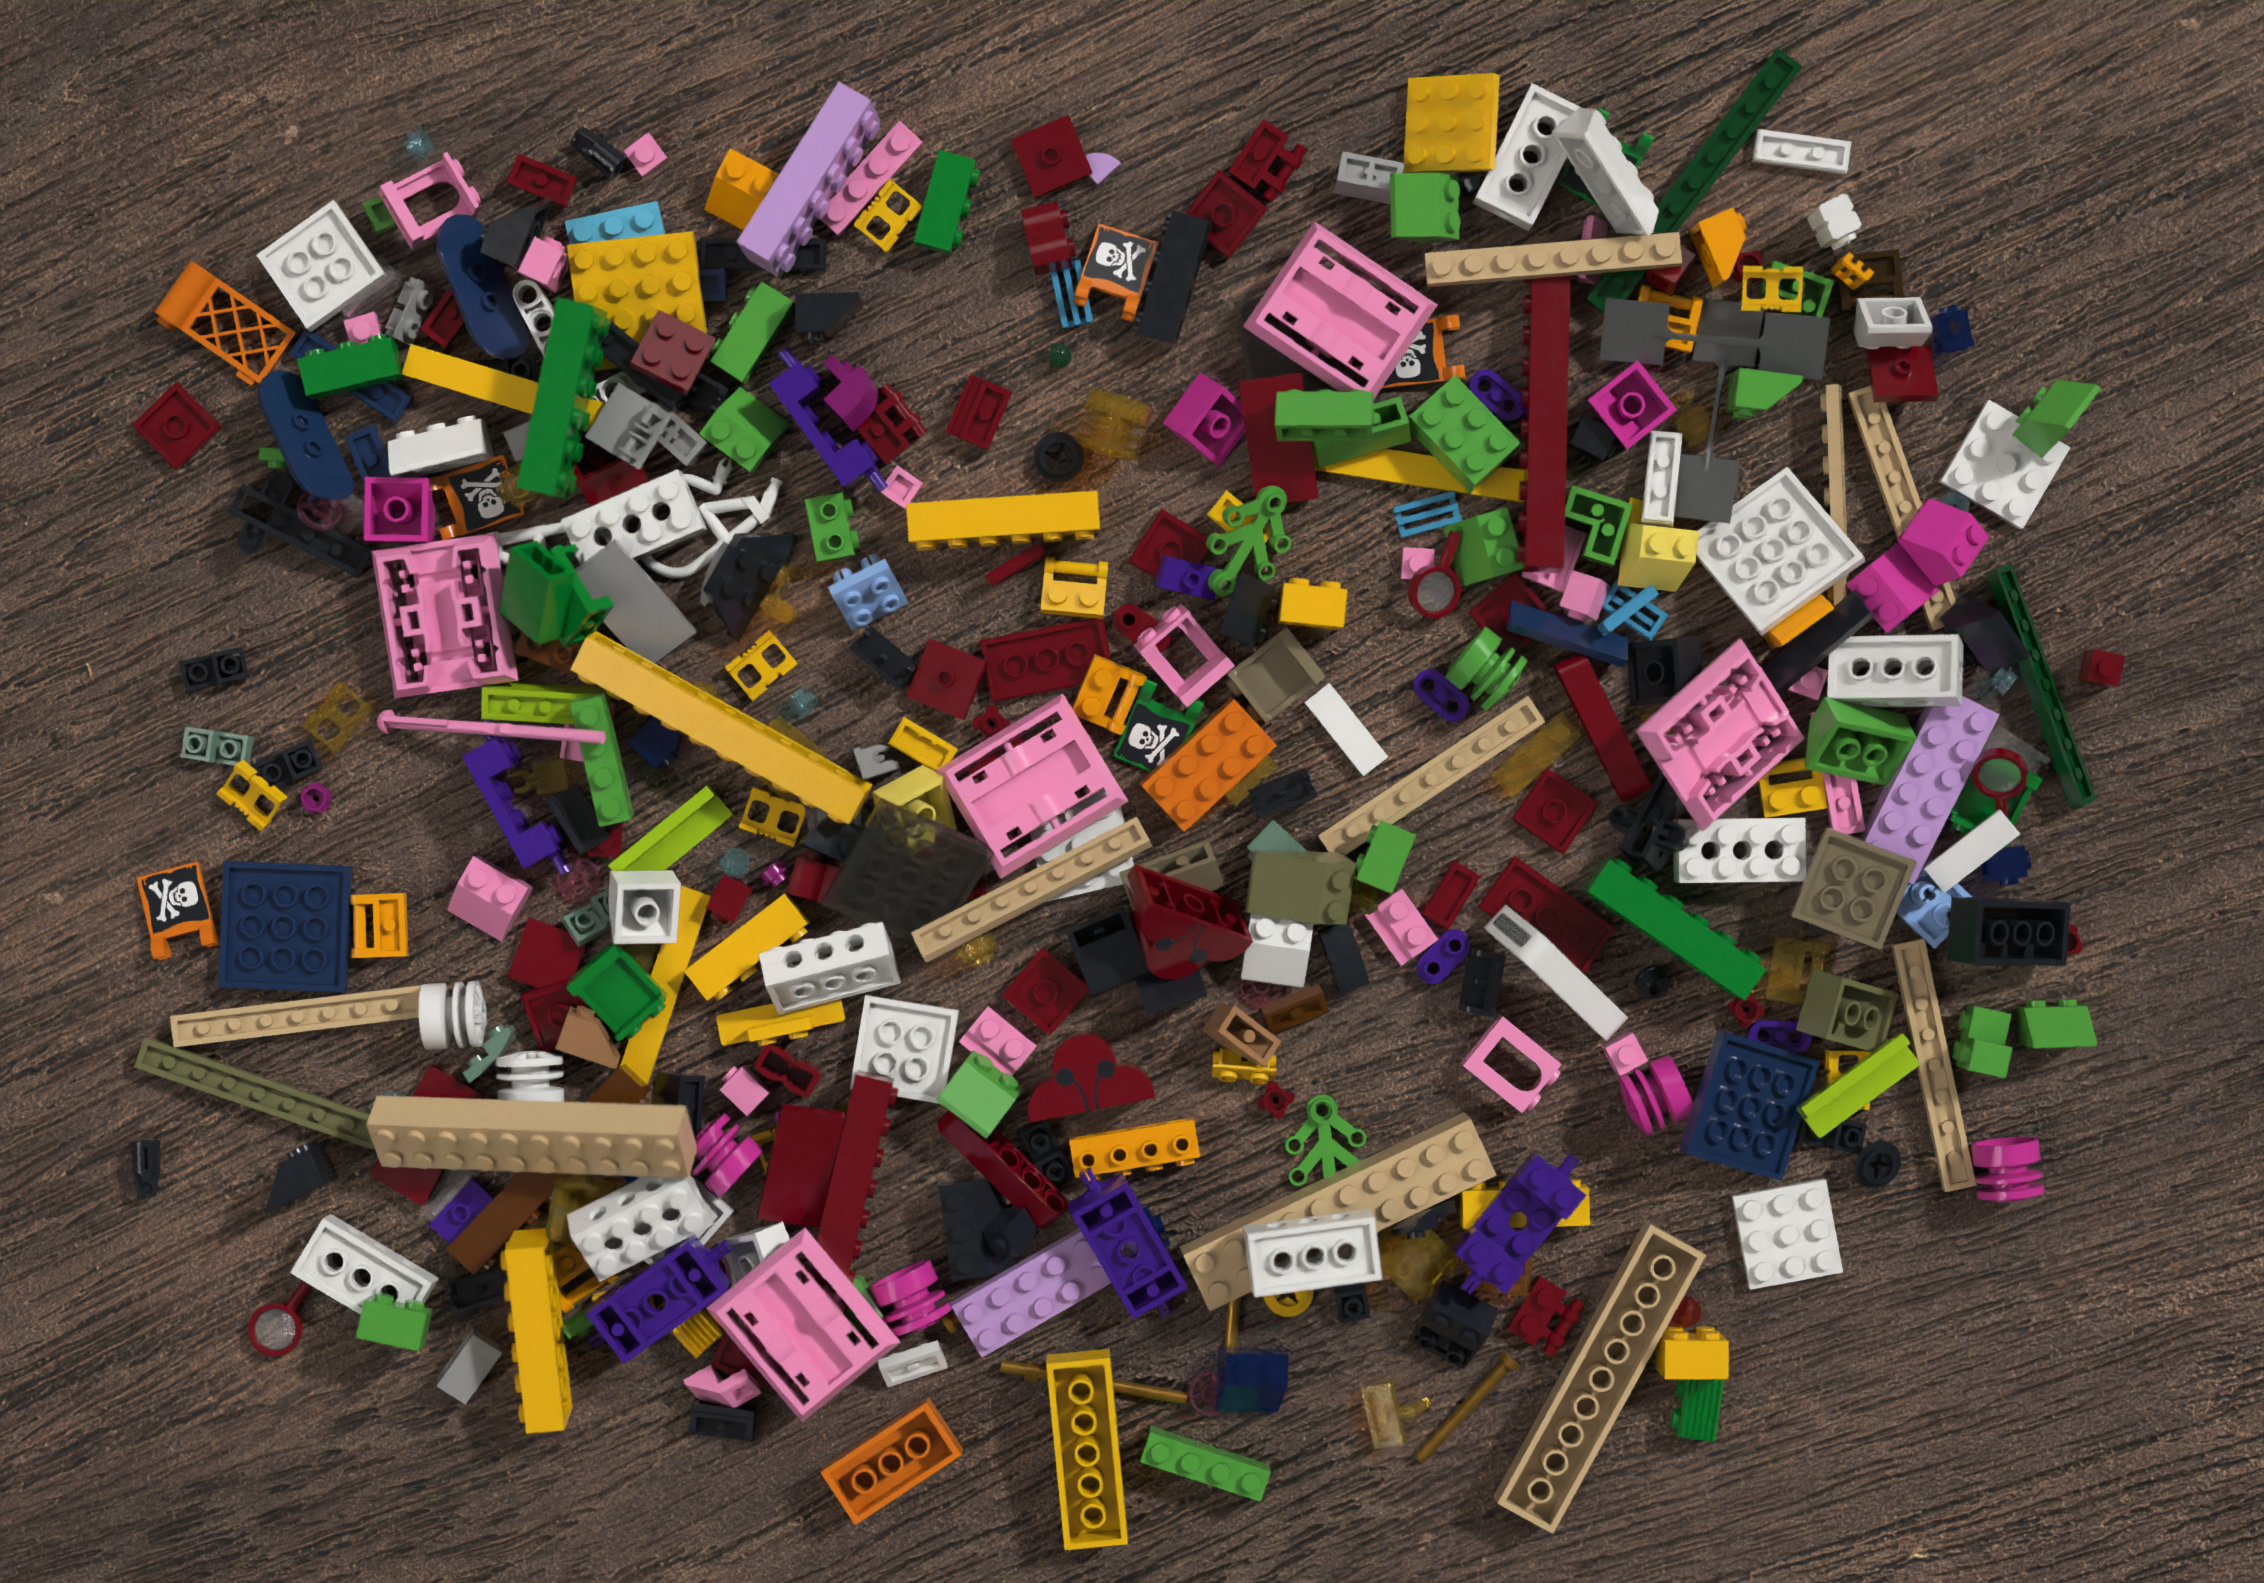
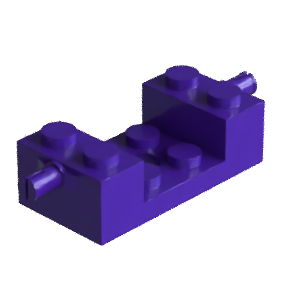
M788 347L780 351L777 355L788 369L769 382V385L843 487L849 492L865 479H868L877 493L885 490L889 485L878 472L879 469L874 464L879 459L866 441L860 445L857 439H854L840 449L827 430L821 434L817 428L821 422L808 404L823 394L819 388L823 382L812 366L809 364L804 368Z
M483 735L486 743L462 757L523 869L535 867L549 859L552 860L559 876L569 872L572 869L562 854L566 850L564 842L567 840L561 827L558 824L554 826L551 821L541 822L527 830L526 827L530 824L522 809L516 810L511 801L514 798L513 791L506 781L501 782L499 779L521 767L518 761L521 758V754L513 741L508 742L507 739H503L500 736Z
M1532 1151L1453 1247V1251L1468 1263L1472 1270L1470 1276L1461 1285L1470 1295L1482 1280L1493 1284L1506 1294L1525 1271L1523 1265L1562 1218L1567 1220L1587 1196L1572 1183L1568 1176L1576 1165L1580 1163L1571 1153H1569L1559 1167L1548 1164ZM1515 1212L1524 1213L1526 1216V1224L1521 1229H1513L1509 1225V1218Z
M1086 1168V1173L1091 1180L1087 1178L1084 1171H1081L1079 1176L1088 1190L1080 1197L1067 1203L1071 1215L1132 1319L1137 1318L1154 1307H1157L1162 1317L1167 1316L1162 1304L1169 1314L1172 1313L1173 1308L1167 1300L1188 1288L1180 1270L1156 1233L1123 1172L1108 1181L1099 1183L1092 1169ZM1127 1242H1133L1138 1245L1137 1252L1130 1257L1123 1256L1120 1253L1121 1247Z
M694 1234L670 1246L666 1250L665 1255L620 1288L614 1286L590 1303L586 1315L597 1328V1331L587 1337L588 1343L592 1342L591 1347L595 1349L606 1340L624 1364L727 1292L730 1280L721 1270L718 1260L732 1252L730 1244L728 1245V1242L723 1240L719 1245L709 1250L702 1245ZM652 1294H660L665 1298L666 1304L662 1308H653L648 1302V1297Z

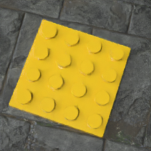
M694 231L567 245L574 301L595 305L608 313L607 318L639 344L642 342L658 310L707 334ZM603 356L601 367L599 369L596 368V370L618 367Z

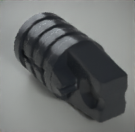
M584 126L574 133L570 144L588 163L592 164L603 175H606L608 179H615L625 168L628 157L621 154L618 149H615L604 138Z
M161 1140L131 1141L132 1174L137 1197H156L159 1174L161 1172ZM144 1147H148V1167H145Z

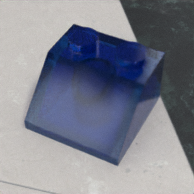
M1218 1348L1216 1412H1278L1288 1384L1289 1354L1280 1348Z

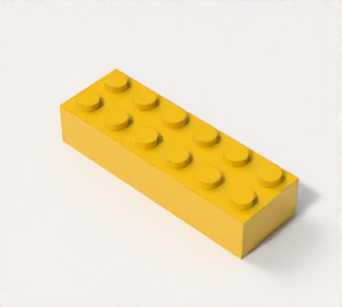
M1098 491L906 503L908 540L912 546H916L918 551L937 550V544H948L950 549L968 548V542L980 541L981 547L1000 546V540L1011 539L1013 545L1031 544V538L1043 537L1044 543L1062 542L1063 536L1075 535V540L1077 541L1093 540L1094 534L1100 533Z
M552 1227L516 1230L513 1232L510 1240L506 1242L505 1251L501 1252V1267L503 1271L507 1270L508 1282L504 1284L505 1300L511 1301L512 1312L508 1313V1328L510 1332L515 1334V1343H512L511 1352L513 1362H518L519 1373L515 1375L516 1392L522 1394L523 1404H519L520 1423H525L526 1434L563 1431L566 1428L573 1405L565 1336L562 1329L563 1318Z
M1110 1349L1048 1354L1046 1368L1064 1549L1074 1550L1127 1545L1128 1529Z

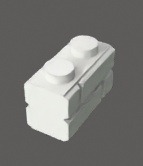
M1841 194L1819 205L1807 217L1812 230L1817 231L1815 236L1821 248L1831 246L1834 251L1857 238L1855 232L1860 229L1862 224L1857 213L1852 212L1853 205L1847 194Z

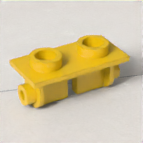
M1220 1048V1051H1213L1211 1077H1216L1223 1082H1235L1237 1079L1250 1080L1253 1084H1267L1269 1081L1275 1080L1276 1055H1272L1266 1067H1261L1248 1059L1247 1061H1241L1242 1056L1228 1049Z

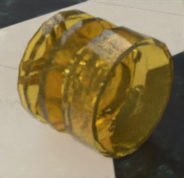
M1090 389L1084 410L1096 416L1095 422L1081 420L1079 426L1092 433L1091 435L1076 433L1074 441L1083 445L1089 451L1107 458L1137 461L1139 452L1127 447V444L1142 446L1143 440L1132 434L1131 431L1132 428L1147 429L1153 408L1125 396L1104 390Z

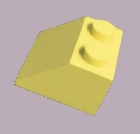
M1627 523L1624 531L1617 585L1636 588L1653 586L1656 590L1676 592L1696 562L1700 531Z
M924 765L872 792L879 821L901 854L906 858L957 830L945 777Z

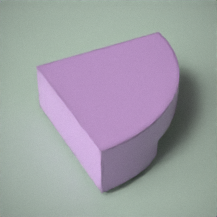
M1091 153L1086 155L1093 172L1089 177L1097 186L1121 165L1116 158L1108 154Z

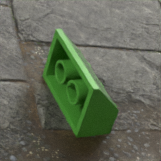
M1824 697L1809 723L1805 767L1808 770L1887 786L1917 740V737L1905 714Z

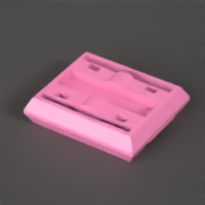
M1314 221L1243 327L1338 392H1350L1354 389H1361L1366 392H1373V398H1375L1437 307V304ZM1318 244L1329 253L1336 252L1338 259L1362 273V278L1315 248L1314 245ZM1324 257L1333 263L1334 267H1329V269L1323 267L1324 262L1322 258ZM1371 279L1394 297L1401 296L1403 303L1415 310V314L1374 288L1368 281ZM1388 302L1401 309L1400 312L1395 311L1393 314L1388 311L1390 308ZM1288 312L1298 320L1296 322L1293 321L1291 324L1286 321L1288 317L1285 313ZM1267 314H1271L1305 337V343L1313 348L1311 353L1265 322L1264 319ZM1321 353L1328 359L1333 356L1368 380V383L1364 388L1335 368L1330 367L1317 358L1318 355ZM1351 357H1354L1364 365H1358L1357 368L1353 367Z
M496 533L371 551L395 698L519 681L510 621L500 613L504 583ZM394 562H401L402 570L399 571L400 579L403 578L404 585H401L402 593H406L407 606L399 607ZM477 564L479 578L474 579L471 574L472 565ZM481 565L487 569L484 574H482ZM408 574H414V588H410L408 584ZM407 636L413 637L414 649L411 650L412 657H416L414 672L418 671L419 680L412 681L407 648L404 637ZM489 642L490 644V657H486L484 653V643ZM494 645L499 648L496 653L494 650ZM421 652H426L428 665L423 666L420 662Z
M1742 639L1735 641L1636 730L1700 831L1707 829L1805 739L1789 715L1787 707L1762 668L1756 663ZM1725 679L1728 682L1726 686L1718 685ZM1670 728L1674 731L1671 735L1664 734ZM1772 735L1775 738L1770 741L1767 736ZM1757 746H1765L1759 752L1755 748ZM1731 775L1733 777L1726 781L1725 777L1723 776ZM1717 784L1721 788L1715 790L1713 785ZM1703 795H1710V797L1705 800Z
M1063 694L935 770L945 777L950 796L1001 879L1129 802ZM1058 715L1061 716L1062 720L1015 748L1011 745L1013 741L1035 730L1038 724L1046 723ZM1051 729L1053 730V732L1050 733L1052 739H1050L1049 741H1047L1045 737H1040L1041 735L1045 734ZM1004 747L1007 753L958 782L956 777L969 770L972 764H979ZM985 771L983 774L985 779L979 782L977 778L973 780L972 777ZM1087 785V788L1084 789L1087 795L1081 798L1079 793H1074ZM1102 788L1106 790L1108 796L1078 813L1077 816L1062 825L1059 824L1057 819L1066 814V810ZM1049 823L1054 830L1004 858L1000 850L1039 827L1041 829ZM1019 827L1017 830L1019 836L1013 838L1011 834L1006 835L1008 832Z
M805 1227L706 1308L801 1422H804L901 1343ZM802 1251L824 1279L835 1289L836 1293L833 1294L827 1285L821 1288L814 1280L813 1275L805 1269L803 1263L798 1261L795 1256ZM802 1270L805 1273L804 1278L806 1281L804 1284L796 1276L798 1271ZM841 1298L877 1341L871 1347L865 1341V1337L855 1329L854 1324L844 1316L845 1307L839 1301ZM731 1308H733L736 1311V1313L741 1317V1319L746 1323V1325L752 1330V1332L762 1342L766 1350L762 1348V1346L752 1336V1333L748 1330V1328L745 1325H738L739 1318L732 1311ZM750 1312L753 1314L755 1322L753 1326L745 1318V1314ZM853 1331L856 1334V1343L848 1338L847 1334ZM770 1356H772L783 1367V1369L788 1373V1375L794 1380V1382L808 1397L807 1399L796 1386L789 1385V1377L784 1373L783 1370H781L778 1367V1365L773 1361V1359ZM800 1373L805 1376L804 1381L806 1383L804 1387L795 1377Z

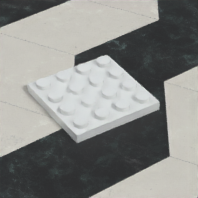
M1788 467L1734 504L1730 524L1709 522L1698 530L1700 532L1696 558L1761 636L1865 562L1862 553Z

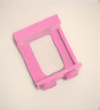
M448 152L443 154L441 161L396 184L389 181L380 186L379 196L411 250L437 237L440 226L447 218L455 214L469 215L473 218L478 215L479 204L481 203L480 197L473 186H467L463 179L465 173L457 159L452 160ZM443 182L453 185L458 190L460 196L457 206L449 212L418 226L403 200L437 183Z
M1179 605L1167 610L1161 617L1162 621L1154 628L1150 627L1144 630L1138 636V642L1133 646L1177 698L1188 707L1235 665L1222 653L1190 615L1191 613L1183 605ZM1176 626L1183 630L1208 660L1185 681L1156 647V644Z
M1500 1014L1460 1063L1521 1113L1525 1109L1531 1111L1541 1099L1538 1093L1545 1084L1551 1086L1561 1074L1558 1068L1562 1065ZM1502 1037L1540 1068L1541 1076L1529 1091H1521L1515 1088L1483 1062Z

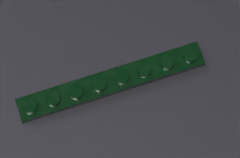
M2009 563L1985 572L1988 578V587L1994 595L1998 611H2000L2031 654L2026 660L2018 662L2020 676L2026 683L2031 697L2032 709L2036 712L2041 725L2042 737L2048 744L2052 755L2053 767L2060 777L2063 795L2069 802L2071 810L2081 808L2097 800L2013 565Z

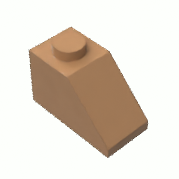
M1219 1004L1202 1030L1226 1049L1261 1067H1266L1281 1043V1040L1235 1005Z
M570 1006L555 1049L616 1069L620 1054L602 1019L595 1015V1011L588 1007L577 1006V1008Z

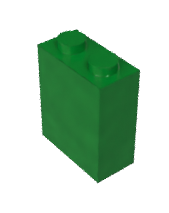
M537 541L511 547L500 613L538 645L563 638L575 573Z

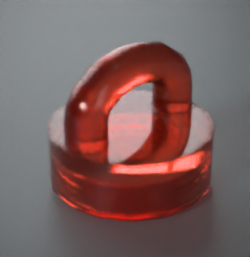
M1684 1295L1672 1317L1673 1322L1684 1328L1694 1326L1701 1318L1702 1310L1700 1304L1693 1297Z

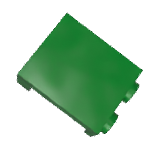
M576 544L565 547L557 545L549 550L551 554L575 573L564 637L559 638L563 647L584 642L588 635L597 630L614 607L609 596L592 599L570 563L579 550Z
M2004 759L1989 760L1983 763L1979 770L1980 777L1986 784L2000 789L2009 788L2017 784L2021 776L2018 767ZM1973 768L1948 816V819L1953 822L1951 827L1964 834L1970 832V830L1974 829L1995 812L1994 798H1989L1980 793L1974 786L1972 780ZM2028 771L2024 789L2018 795L2007 799L2008 819L2014 826L2033 789L2037 791L2043 780L2037 774Z
M613 941L572 976L566 986V989L574 997L578 994L615 1033L614 1038L618 1042L624 1037L628 1040L631 1039L642 1028L640 1023L648 1016L652 1019L655 1018L666 1007L664 1002L667 993L621 944H614Z

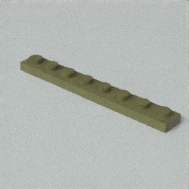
M144 1037L134 1068L372 1150L375 1149L366 1125L370 1113L197 1053L174 1047L171 1044L150 1037Z

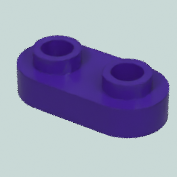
M1483 369L1477 371L1470 378L1468 389L1498 419L1504 422H1513L1522 416L1525 407L1520 405L1521 394L1495 372ZM1479 382H1488L1490 386L1489 391H1480L1478 387ZM1505 401L1513 403L1514 409L1512 412H1506L1503 409Z
M1427 669L1418 673L1414 678L1413 690L1416 696L1444 720L1455 722L1467 715L1469 711L1468 698L1438 671ZM1427 679L1432 680L1434 683V689L1430 692L1423 688V682ZM1455 700L1457 702L1458 709L1455 712H1450L1447 709L1448 701Z
M1449 929L1443 932L1438 940L1418 959L1416 964L1418 976L1429 984L1443 981L1469 953L1470 940L1468 936L1457 929ZM1453 939H1457L1460 942V948L1457 951H1451L1449 948V943ZM1431 962H1436L1439 966L1435 974H1430L1427 970V966Z
M1757 1020L1750 1025L1747 1031V1039L1793 1053H1802L1807 1050L1811 1044L1812 1035L1797 1031V1021ZM1763 1029L1766 1030L1768 1033L1767 1039L1759 1041L1757 1037L1758 1032ZM1792 1031H1797L1799 1039L1794 1043L1790 1042L1789 1034Z

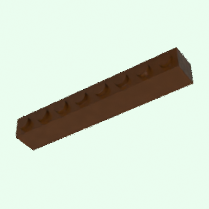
M624 1063L585 1103L646 1105L650 1101L646 1095L652 1089ZM519 1172L446 1250L473 1275L481 1269L486 1273L498 1261L499 1258L495 1254L502 1247L505 1248L506 1242L510 1240L513 1232L519 1230L524 1224L530 1227L542 1214L538 1209L543 1203L547 1201L551 1205L563 1192L560 1188L567 1178L572 1182L579 1175L573 1173Z

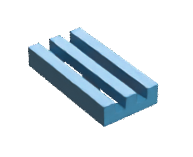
M1080 260L1072 262L1071 268L1050 272L1062 329L1093 323L1089 299L1084 307L1085 318L1080 319L1077 305L1073 304L1075 294L1070 270L1076 269L1079 283L1083 272ZM1059 272L1064 273L1073 320L1067 321L1057 275Z
M1451 491L1393 507L1400 538L1462 521L1458 510V503L1455 499V492ZM1449 499L1450 505L1403 518L1401 516V512ZM1452 511L1453 517L1405 530L1404 524Z
M1615 580L1611 585L1602 606V610L1609 615L1616 611V609L1608 605L1610 600L1620 607L1627 603L1615 595L1617 590L1631 599L1637 595V593L1626 586H1618V580ZM1648 602L1643 607L1659 617L1656 622L1639 610L1633 616L1650 626V631H1647L1629 618L1623 624L1648 641H1651L1668 614Z
M1648 586L1598 624L1597 629L1605 636L1658 596L1659 593L1653 586Z

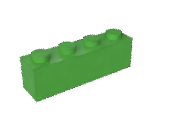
M606 692L574 698L570 705L576 729L604 731L606 734V740L603 744L579 742L599 827L629 821L632 819L634 811Z
M1152 1426L1149 1427L1140 1454L1141 1463L1260 1502L1271 1473L1268 1464Z

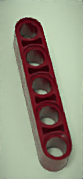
M1576 653L1554 664L1555 673L1621 802L1624 803L1650 790V782L1587 657Z
M947 1110L938 1119L937 1126L941 1134L1016 1208L1025 1207L1037 1228H1048L1067 1211L1068 1204L1064 1195L996 1127L986 1139L950 1110Z

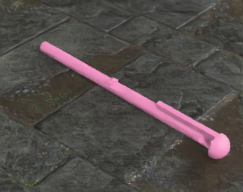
M384 710L377 718L378 728L386 734H390L394 728L601 744L606 740L604 731L513 725L509 723L499 724L395 716L392 710Z

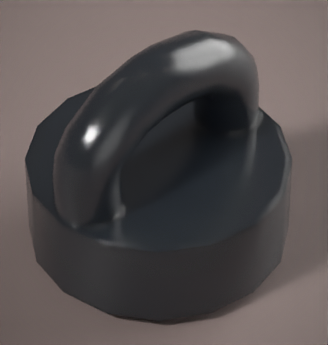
M1650 965L1644 968L1635 979L1636 986L1647 999H1654L1663 995L1671 982L1665 971L1658 965Z

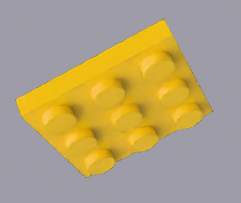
M1485 73L1408 78L1404 173L1495 171L1500 75Z

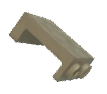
M1286 627L1226 675L1230 680L1226 682V685L1237 698L1243 695L1249 703L1245 709L1256 723L1262 720L1266 724L1326 676L1288 627Z

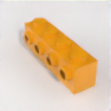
M1194 1117L1069 1138L1075 1178H1080L1079 1173L1084 1171L1087 1178L1091 1180L1086 1173V1168H1091L1096 1179L1100 1180L1103 1173L1113 1172L1114 1176L1123 1172L1125 1176L1132 1174L1133 1168L1144 1167L1146 1172L1163 1169V1163L1175 1161L1176 1166L1194 1164V1158L1200 1157Z

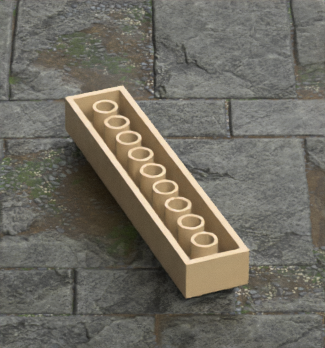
M377 1096L366 1124L381 1166L391 1168L409 1167L421 1169L436 1168L689 1178L697 1151L686 1106Z
M1463 1112L1180 1246V1249L1209 1311H1212L1252 1292L1250 1289L1243 1226L1370 1209L1375 1216L1376 1232L1482 1183L1496 1176V1173L1472 1120ZM1344 1243L1339 1246L1338 1250L1345 1248L1351 1244ZM1319 1248L1309 1249L1305 1257L1312 1258L1316 1256ZM1278 1253L1273 1261L1282 1262L1286 1259L1288 1253Z
M1644 1221L1495 1492L1494 1498L1499 1505L1548 1532L1554 1533L1706 1255L1703 1252L1655 1225Z

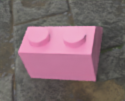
M473 856L456 885L447 910L503 942L534 887L481 856Z

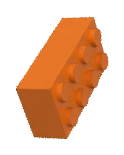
M1230 698L1141 780L1139 784L1185 832L1277 745L1235 699Z
M928 1396L823 1465L820 1473L853 1523L857 1525L960 1457L963 1448Z

